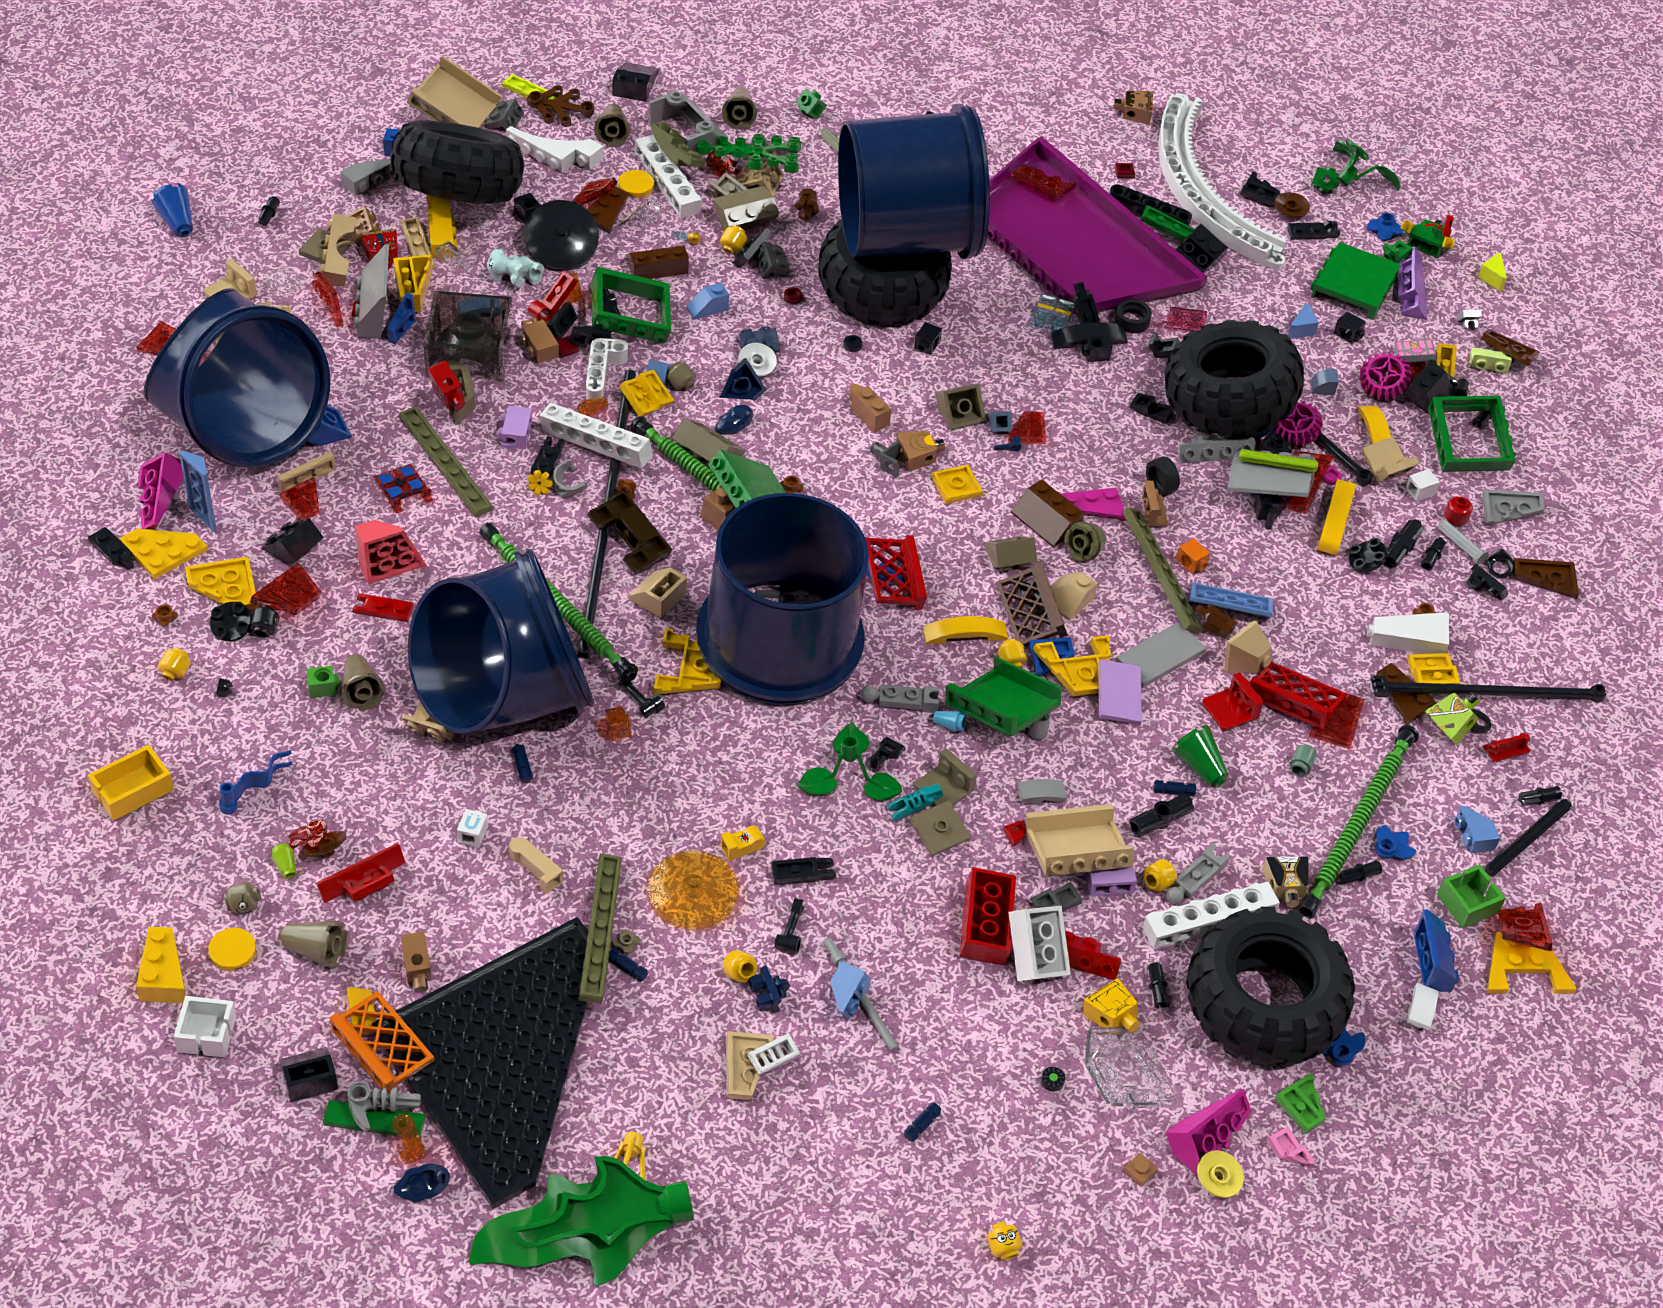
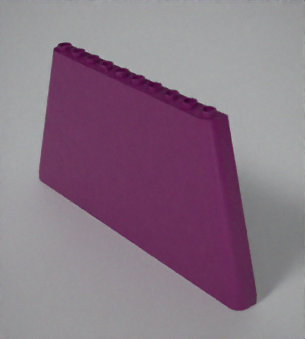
M1042 136L1035 139L989 180L990 216L988 238L993 240L1001 250L1009 254L1012 260L1018 262L1025 271H1028L1037 282L1045 286L1047 291L1054 294L1059 301L1064 300L1074 303L1073 294H1075L1073 284L1078 282H1084L1085 289L1093 294L1097 312L1117 308L1122 301L1128 299L1145 302L1199 290L1206 285L1207 276L1145 223L1140 221L1138 217ZM1065 304L1073 314L1077 315L1074 304Z

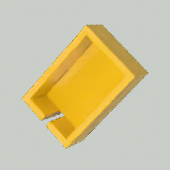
M146 745L88 774L92 793L100 804H103V808L113 821L174 790L171 773L150 745Z

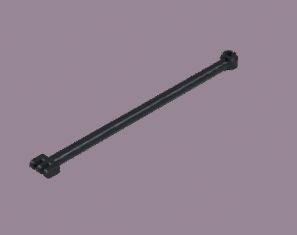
M1322 432L1318 435L1316 441L1356 476L1357 483L1363 486L1371 484L1373 474L1370 470L1363 469Z
M1372 676L1370 678L1375 697L1388 698L1390 692L1455 693L1457 695L1473 693L1474 695L1575 698L1600 703L1607 694L1605 693V687L1601 684H1595L1590 689L1387 682L1386 676Z

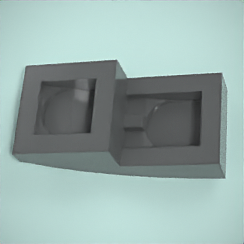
M1071 882L1054 891L1049 888L1031 898L1036 908L1062 906V911L1083 903L1081 896Z

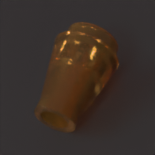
M604 396L583 399L578 404V411L580 414L592 417L602 409L607 408L608 401Z

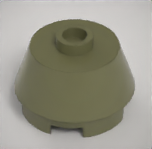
M1081 521L1073 524L1067 530L1064 542L1065 545L1068 544L1072 558L1078 561H1091L1104 548L1106 538L1103 530L1098 525Z

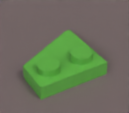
M1312 1073L1282 1090L1275 1097V1100L1305 1134L1322 1125L1326 1119L1323 1108L1320 1106L1319 1093L1316 1092L1314 1087V1076Z

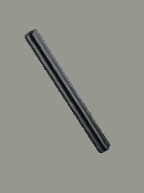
M1562 799L1488 863L1484 869L1485 872L1491 877L1495 876L1571 809V802H1568L1567 799Z

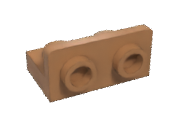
M365 205L347 215L356 217L353 241L357 245L361 243L362 233L381 231L379 225L375 222L377 221L375 213L372 210L369 211Z
M1145 481L1142 501L1148 526H1167L1168 521L1163 497L1161 494H1158V489H1155L1153 481Z

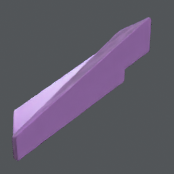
M1413 247L1410 257L1399 262L1401 266L1398 272V297L1401 302L1404 301L1401 313L1403 316L1428 320L1422 257L1416 247Z

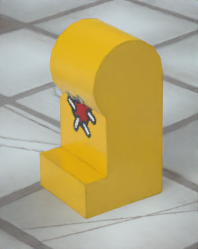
M754 825L733 834L730 831L721 834L720 847L728 861L760 850L766 844L761 831Z

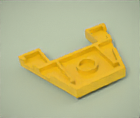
M665 627L662 647L684 650L679 677L656 674L653 694L720 688L721 679L716 677L705 664L697 642L690 640L688 635L682 634L680 636L673 633V629Z
M1109 635L1091 638L1090 645L1095 655L1060 659L1053 642L1036 643L1034 645V652L1072 696L1099 693L1098 662L1101 659L1110 661Z
M1496 932L1486 990L1487 994L1508 993L1509 986L1505 973H1549L1554 994L1575 993L1576 986L1541 932Z

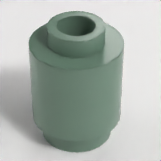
M1307 744L1297 746L1290 762V770L1294 775L1303 777L1311 771L1317 756V752L1312 746Z

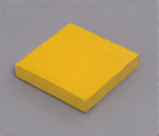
M968 464L932 472L931 474L945 504L983 496V491Z

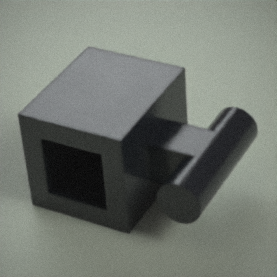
M1257 493L1254 502L1257 520H1265V529L1271 530L1274 520H1277L1281 505L1279 495Z

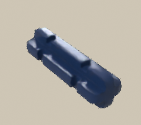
M516 744L512 748V753L521 782L528 783L533 779V774L524 745Z
M1155 780L1153 791L1155 793H1163L1165 791V794L1175 795L1186 793V795L1195 796L1196 784L1187 783V785H1184V782L1166 781L1164 783V780Z
M612 948L610 950L608 961L613 964L617 963V967L631 976L634 975V978L638 981H644L648 975L646 968L643 966L638 967L637 962L625 954L620 955L621 952L617 949Z
M935 1102L930 1103L927 1110H924L912 1122L913 1125H909L905 1129L904 1137L910 1142L915 1141L919 1137L918 1134H922L933 1122V1118L936 1119L941 1114V1107Z

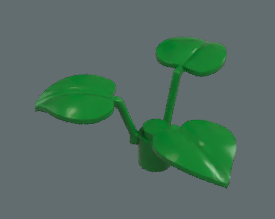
M1348 138L1345 141L1346 144L1340 140L1336 141L1333 150L1351 157L1349 163L1338 177L1343 184L1348 186L1354 179L1357 181L1360 177L1377 169L1383 177L1390 180L1396 186L1397 191L1400 190V181L1397 175L1383 165H1375L1357 175L1358 169L1353 165L1356 161L1360 160L1359 156L1367 161L1369 159L1368 154Z
M853 722L843 728L833 741V748L838 753V760L834 771L830 774L829 770L825 768L815 767L806 771L798 782V787L806 793L812 795L829 794L837 788L838 783L834 777L838 772L842 759L847 762H853L858 759L864 778L868 782L864 785V792L869 798L879 801L887 800L902 792L900 783L886 773H875L872 778L868 776L861 753L869 748V739Z

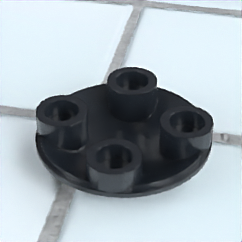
M1372 538L1369 541L1352 545L1349 549L1350 566L1359 572L1376 570L1388 558V549L1379 538Z
M240 601L223 603L212 609L210 629L214 636L222 641H237L249 632V622L252 614Z

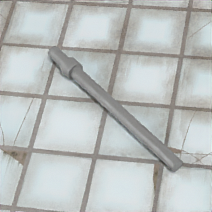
M832 938L826 939L824 945L831 954L830 959L833 964L839 966L841 961L846 963L847 958L841 950H838ZM863 994L860 1003L890 1052L898 1050L899 1046L868 996Z

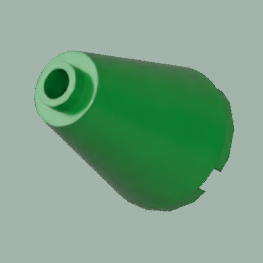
M1203 725V730L1198 731L1196 728L1176 742L1178 747L1175 748L1173 746L1172 750L1210 786L1215 785L1218 787L1227 781L1228 772L1211 729L1208 725Z

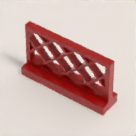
M906 535L904 540L865 537L869 550L868 566L876 603L913 605L914 610H922L927 599V593L914 535ZM871 545H877L881 550L877 552L871 548ZM897 546L900 548V551L896 553L889 547ZM886 552L889 555H891L892 558L888 560L881 554ZM878 559L882 563H884V565L880 567L876 563H874V560ZM897 560L903 564V567L899 568L893 562ZM889 567L896 573L892 576L885 569ZM881 574L888 580L884 583L877 576ZM900 575L903 578H905L907 582L903 584L896 578ZM892 582L893 584L898 586L899 589L895 591L888 585ZM882 590H885V591L888 592L891 596H890V597L881 596V593H880V592H881ZM904 591L910 595V598H905L899 593Z
M1270 662L1257 677L1253 676L1250 680L1251 687L1262 697L1264 705L1322 730L1327 726L1328 719L1346 699L1347 695L1345 692L1274 662ZM1273 670L1280 674L1272 675L1270 671ZM1295 679L1299 682L1291 683L1289 680ZM1284 680L1285 683L1276 684L1275 681ZM1313 687L1318 690L1310 691L1308 688ZM1303 688L1304 692H1295L1294 689ZM1332 695V696H1335V697H1337V698H1336V699H1329L1328 696ZM1322 696L1323 700H1315L1313 697Z

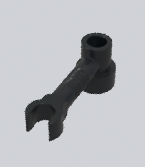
M1448 374L1450 383L1453 386V396H1467L1469 381L1464 378L1457 380Z
M619 676L617 677L620 681L617 684L641 705L639 710L645 718L665 709V704L659 695L654 694L649 699H646L633 686L632 682L624 683L619 679Z
M794 899L784 934H777L775 948L787 950V953L798 954L801 937L793 935L798 919L803 912L804 906L802 904L804 900Z

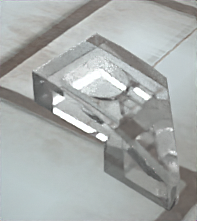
M656 195L648 199L646 207L635 212L634 219L647 226H650L659 219L661 215L659 196Z
M449 240L436 249L435 255L450 265L449 270L460 268L466 272H471L472 267Z

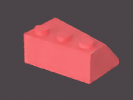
M372 520L355 526L359 568L368 584L427 566L402 527L378 520Z

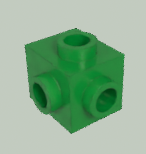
M805 89L795 102L800 106L799 110L804 115L808 116L809 114L815 119L828 106L820 99L822 96L817 91L813 90L811 92L808 89Z
M1317 167L1312 186L1317 187L1319 192L1328 194L1329 191L1333 192L1334 188L1338 189L1341 179L1338 178L1339 175L1336 173V169Z

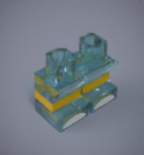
M1041 293L1035 310V327L1043 328L1047 324L1052 326V331L1068 327L1074 313V302L1060 298L1057 302L1056 297Z

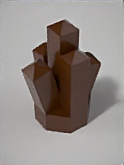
M811 188L803 189L799 193V198L794 206L799 210V218L806 222L811 218V214L817 215L820 212L817 204V193Z
M1212 604L1207 605V608L1203 605L1197 606L1196 612L1209 621L1203 624V629L1215 633L1223 639H1227L1238 622Z

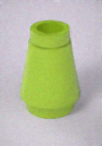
M286 843L275 846L272 849L271 858L284 879L295 877L297 872L293 848Z

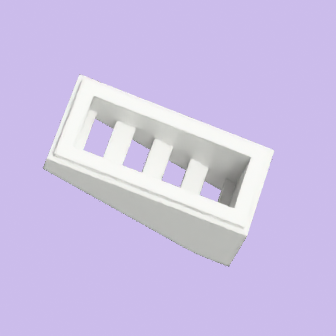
M788 1033L749 1052L747 1055L758 1075H761L797 1059L800 1052ZM780 1046H783L787 1055L783 1054ZM773 1049H775L780 1057L779 1059L776 1058L775 1054L772 1051ZM765 1052H768L773 1062L770 1063L764 1054ZM760 1055L765 1066L761 1067L756 1056Z

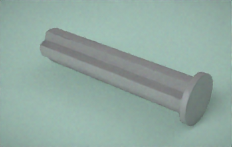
M1447 520L1439 522L1438 529L1471 556L1477 565L1486 561L1489 555L1487 551H1482Z

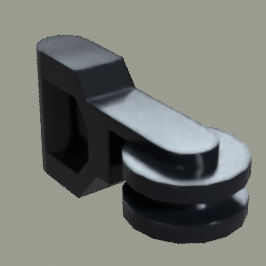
M886 736L880 742L879 750L870 759L869 767L879 771L884 765L885 760L897 759L905 750V746ZM887 746V747L893 749L894 751H890V750L886 749L885 747Z

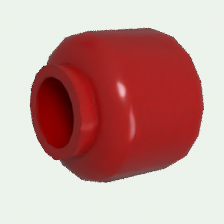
M1453 497L1448 501L1444 516L1453 525H1465L1470 519L1473 505L1464 497Z

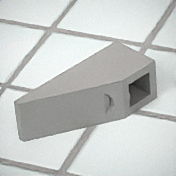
M390 159L357 163L340 171L341 185L356 196L395 176V171L392 170Z

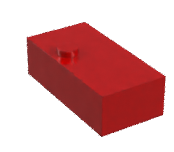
M972 867L966 880L959 957L1005 965L1011 952L1012 935L1009 912L1014 911L1015 875Z

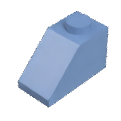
M722 282L706 286L687 304L686 308L693 319L728 311L729 293Z

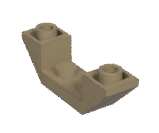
M443 357V361L446 360L460 382L462 389H464L465 406L460 410H455L454 407L448 409L450 418H454L455 425H459L476 408L469 367L451 358Z

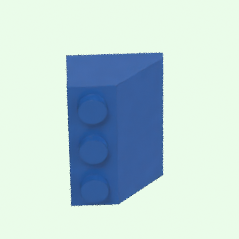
M1424 909L1413 933L1423 985L1439 992H1452L1455 984L1459 981V974L1454 968L1455 955L1454 951L1450 949V932H1447L1444 921L1428 909Z

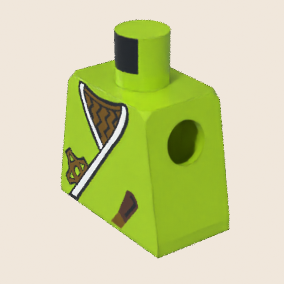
M1452 693L1425 712L1457 745L1477 722L1478 717L1471 710L1481 701L1473 693H1470L1463 701L1455 693Z

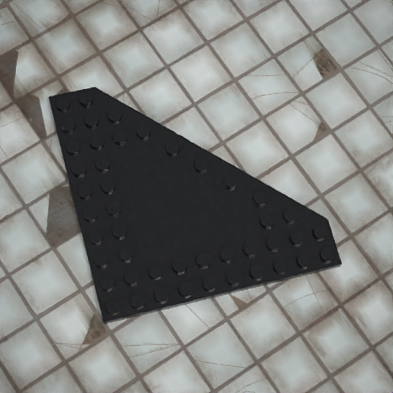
M578 917L396 1010V1013L434 1056L433 1062L406 1080L414 1092L421 1095L422 1104L492 1209L499 1207L537 1185L588 1002L579 1000L588 930ZM383 1018L382 1028L395 1029L396 1022L393 1019ZM379 1020L373 1022L372 1026L378 1027ZM380 1033L379 1039L382 1043L392 1044L394 1035ZM397 1035L396 1044L409 1045L410 1038L408 1036ZM394 1050L393 1059L406 1060L408 1051ZM411 1052L410 1061L419 1062L425 1058L420 1052ZM398 1066L402 1073L404 1072L405 1066Z

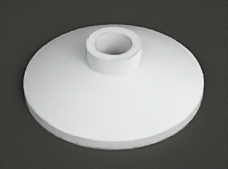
M750 343L744 346L738 356V362L747 358L758 377L769 375L775 369L777 363L773 350L761 343Z

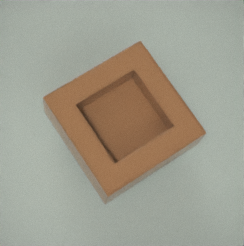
M1141 1153L1134 1157L1123 1169V1172L1140 1187L1158 1171V1168Z

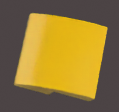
M654 369L640 373L637 378L624 381L619 386L638 416H647L675 401Z
M1449 653L1408 655L1407 661L1416 683L1460 684L1457 668L1452 666Z

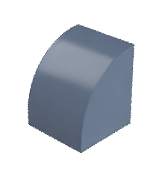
M1325 369L1316 373L1311 379L1312 393L1335 395L1339 383L1337 369Z
M988 411V421L992 432L1012 431L1011 411Z

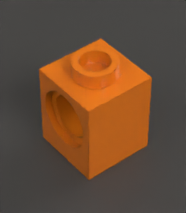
M1193 538L1179 546L1176 560L1194 574L1199 570L1203 571L1207 568L1210 552Z

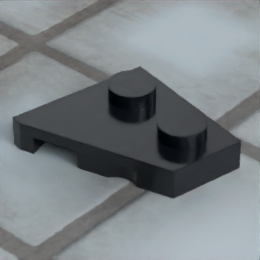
M1253 171L1241 189L1240 195L1274 207L1275 198L1280 194V191L1271 186L1266 180H1263V182L1257 178L1258 174Z

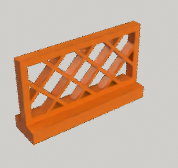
M379 991L341 1015L337 1012L329 1017L333 1033L381 1090L387 1088V1092H391L393 1087L434 1061V1056ZM378 1001L382 1009L381 1012L368 1011V1006ZM353 1015L363 1016L361 1025L350 1024L347 1019ZM366 1017L380 1018L378 1027L365 1026ZM383 1018L393 1019L396 1022L395 1029L382 1028ZM363 1031L377 1033L375 1042L364 1041L362 1038ZM380 1033L393 1034L392 1044L379 1042ZM397 1035L408 1036L410 1038L409 1045L396 1044ZM377 1048L391 1049L389 1059L379 1058L376 1055ZM394 1050L408 1051L406 1060L393 1059ZM411 1052H420L425 1056L419 1062L410 1061ZM391 1065L405 1066L404 1072L394 1077L390 1072Z

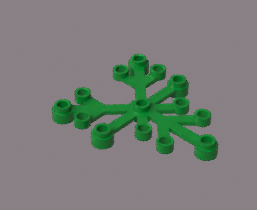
M754 134L751 145L746 144L745 138H735L734 145L728 142V137L719 136L717 137L718 145H710L707 140H699L698 144H696V152L699 154H710V150H715L716 156L722 157L733 154L735 158H743L750 155L748 168L751 170H761L763 164L761 159L766 157L768 158L769 166L777 167L780 163L784 165L785 172L797 173L799 171V163H797L798 154L788 153L787 157L775 156L768 153V151L788 150L796 152L801 150L802 142L798 137H790L787 142L782 143V136L773 135L771 138L773 145L766 146L764 135Z

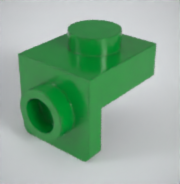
M1401 240L1392 246L1385 243L1383 245V255L1385 259L1399 263L1402 259H1406L1412 254L1413 248Z

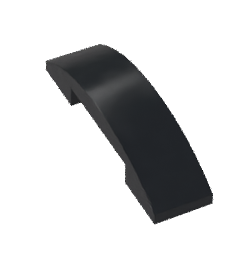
M1083 323L1051 332L1054 349L1073 348L1074 344L1085 343L1086 336L1107 334L1111 345L1128 343L1124 326L1113 323Z

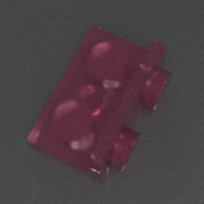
M1170 306L1169 313H1167L1166 328L1198 331L1206 323L1207 311Z

